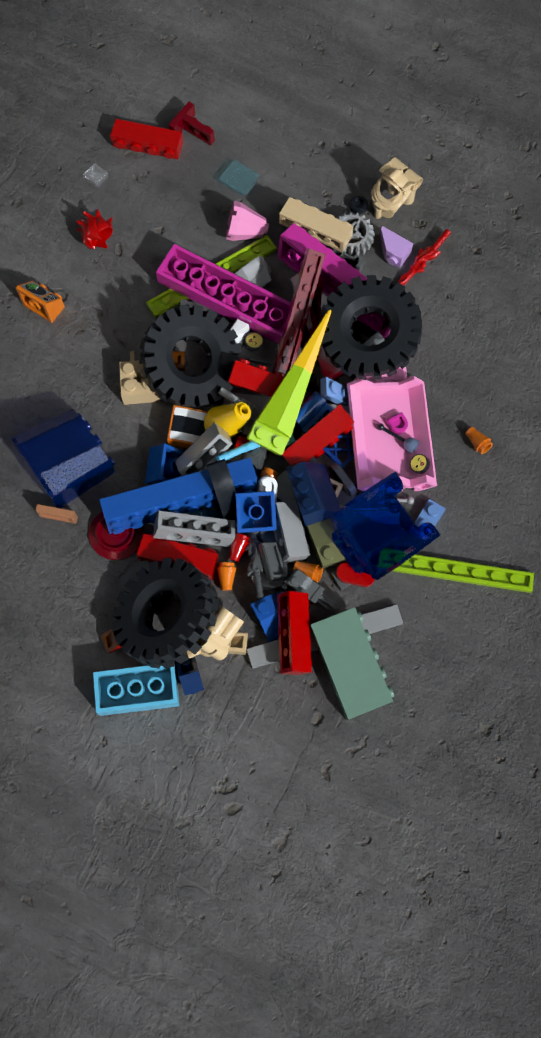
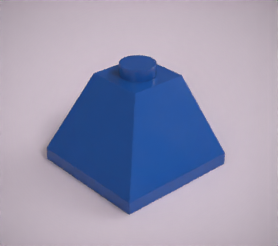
M284 592L268 595L251 604V610L268 642L279 639L277 594Z

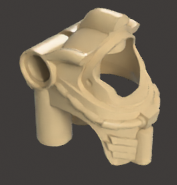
M396 157L380 168L379 172L382 174V177L371 190L372 204L375 209L374 217L376 219L381 217L391 218L402 204H412L416 190L423 181L422 177L413 170L408 169V166ZM384 180L388 184V192L395 195L391 199L384 198L380 193V185Z
M221 606L215 614L217 616L215 626H206V629L211 632L207 642L199 638L197 642L202 648L195 655L188 650V657L192 658L201 654L205 657L223 660L228 654L229 643L244 621Z

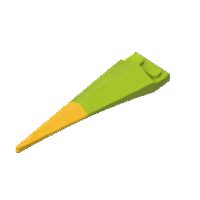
M331 310L327 311L304 349L254 421L247 436L248 440L279 456L283 454L289 438H291Z

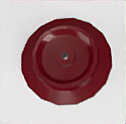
M102 511L94 518L90 525L89 540L91 547L99 556L108 560H121L130 557L139 549L144 529L142 526L137 529H126L120 534H109Z

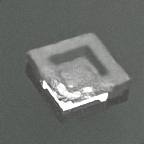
M95 163L83 174L84 179L96 188L109 177L108 172Z

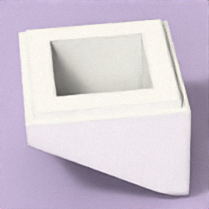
M237 319L230 330H235L238 336L234 339L235 343H240L242 346L246 336L250 333V328L247 323Z

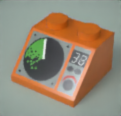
M30 281L16 287L23 306L53 323L65 307L62 297L56 292H50L41 283L37 284L34 281Z

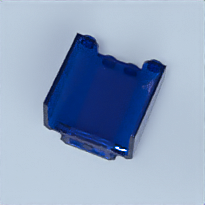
M73 409L11 437L17 450L31 467L57 508H62L115 473L113 468L115 463L110 456H106L100 446L103 444L97 434L93 436L90 432L92 427L88 421L84 420L81 414H77Z
M393 472L353 498L332 515V522L334 523L332 541L354 572L369 574L375 580H379L402 565L441 535L436 527L429 522H425L419 527L415 525L395 497L403 489V482L396 472Z

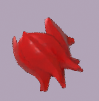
M97 209L95 217L84 211L83 214L87 219L81 218L76 221L82 227L77 228L76 231L82 233L83 244L89 249H95L96 247L108 248L106 241L113 232V217L106 221L100 215L99 209Z

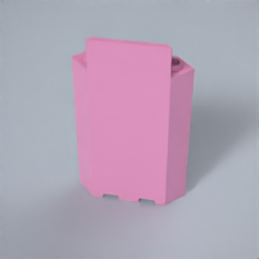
M399 367L397 373L390 377L384 374L382 379L372 380V377H366V380L356 378L354 381L347 383L350 416L355 421L352 424L354 426L352 429L358 489L368 493H376L378 489H387V492H402L405 488L422 491L437 486L424 381L415 376L407 377L406 367L403 369ZM402 412L408 421V427L399 436L404 439L412 437L419 440L420 442L413 454L409 453L404 449L402 441L383 430H378L377 424L382 423L385 428L389 429L385 421ZM417 454H423L430 461L429 469L423 474H417L410 468V461Z

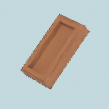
M39 504L36 507V512L42 518L77 523L78 516L75 511Z

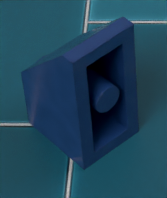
M189 658L181 664L175 660L184 695L203 691L204 687L196 658Z

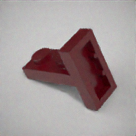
M188 101L170 122L169 129L180 132L184 129L211 146L215 142L214 130L210 126L202 124L194 117L195 106Z

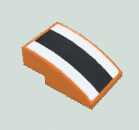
M173 405L167 437L168 445L188 449L206 431L204 418L208 412Z

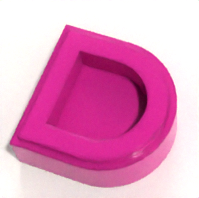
M402 412L385 421L389 430L397 435L403 434L408 427V421Z

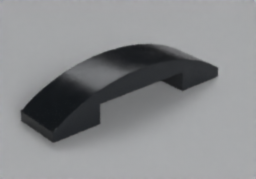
M222 459L206 466L217 497L222 519L235 520L236 526V491L226 460Z

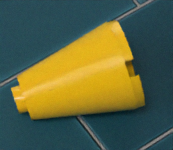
M244 402L213 407L204 418V427L207 430L215 422L228 432L232 440L250 418V407Z

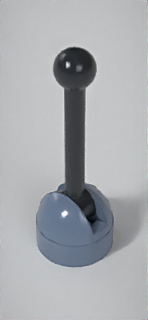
M382 423L377 424L378 430H383L402 441L406 451L413 454L420 442L419 440L412 437L404 439L385 428Z

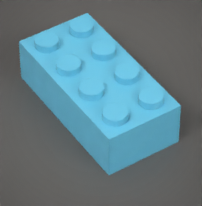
M175 664L174 667L169 668L160 666V669L141 666L93 672L96 713L99 716L180 706Z

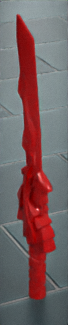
M445 229L431 247L428 246L425 250L421 248L418 255L415 256L413 265H410V270L407 273H403L398 282L404 286L416 273L424 272V267L427 266L426 262L437 258L441 254L437 249L449 237L451 232Z

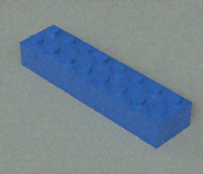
M251 458L227 464L236 493L257 491V476ZM208 470L99 499L109 534H120L126 529H137L142 527L143 524L150 522L154 524L158 511L181 514L186 512L194 513L200 508H212L218 504Z

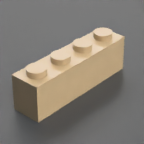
M289 197L279 213L280 224L289 228L295 223L305 229L312 237L317 238L319 242L340 252L344 251L353 235V226L347 221H341L331 214L319 211L316 207L304 204L298 199Z

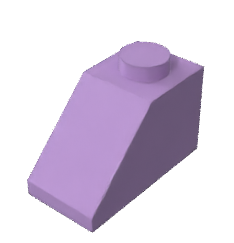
M382 226L379 239L384 258L390 265L400 268L411 254L413 243Z

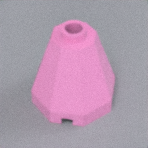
M233 202L227 224L229 230H226L227 240L236 241L262 238L264 234H267L269 223H266L265 217L241 202Z

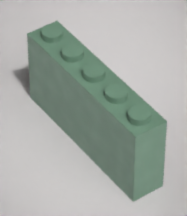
M355 607L310 625L311 633L346 720L393 702L392 697H394L391 686H387L384 680L387 678L383 667L378 665V653L375 648H371L369 643L371 636L368 630H364L362 622H364L360 611H356Z

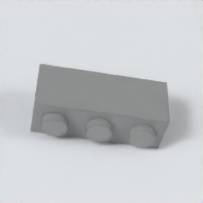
M214 422L175 461L179 473L185 476L207 470L206 465L217 460L216 456L223 454L233 444L228 432Z
M297 501L276 502L277 530H274V535L283 563L302 562L310 555V547L306 541L305 528L302 525L301 511L298 508Z

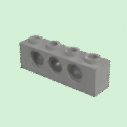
M158 511L154 520L153 538L230 547L235 539V520Z

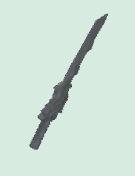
M249 532L250 543L245 548V551H248L251 562L247 568V576L249 577L253 574L256 599L260 600L264 598L260 576V572H263V562L258 548L260 542L257 541L256 537L259 532Z

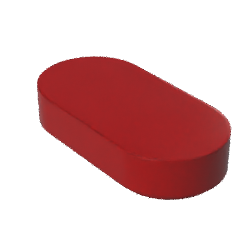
M352 563L340 564L336 572L339 581L361 587L371 586L376 577L372 568Z

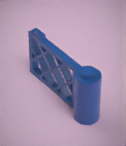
M314 391L301 404L294 427L304 434L308 432L311 426H315L318 423L316 422L318 419L319 421L323 419L322 415L326 411L328 413L333 411L327 404V399L321 397V392ZM352 430L346 435L338 436L339 439H346V448H337V443L333 445V448H323L324 453L342 469L354 458V448H350L349 439H352ZM337 452H347V460L344 463L337 458Z

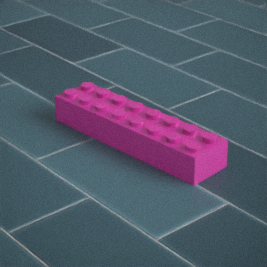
M295 223L280 235L277 258L297 273H300L306 249L310 248L326 254L320 272L323 283L322 292L325 295L329 296L332 291L336 294L338 292L337 287L344 282L347 285L352 284V278L360 276L362 281L367 280V277L361 274L358 269L353 268L345 259L340 258L330 248L324 246L317 238L312 237L305 229ZM370 312L369 314L365 313L357 317L363 324L366 323L367 327L369 325L372 330L379 331L383 338L388 337L391 329H388V326L382 329L383 323L386 324L388 322L384 316L381 317L378 313Z
M176 244L172 246L156 271L158 283L234 322L239 319L247 323L250 330L258 332L267 339L280 344L291 302Z

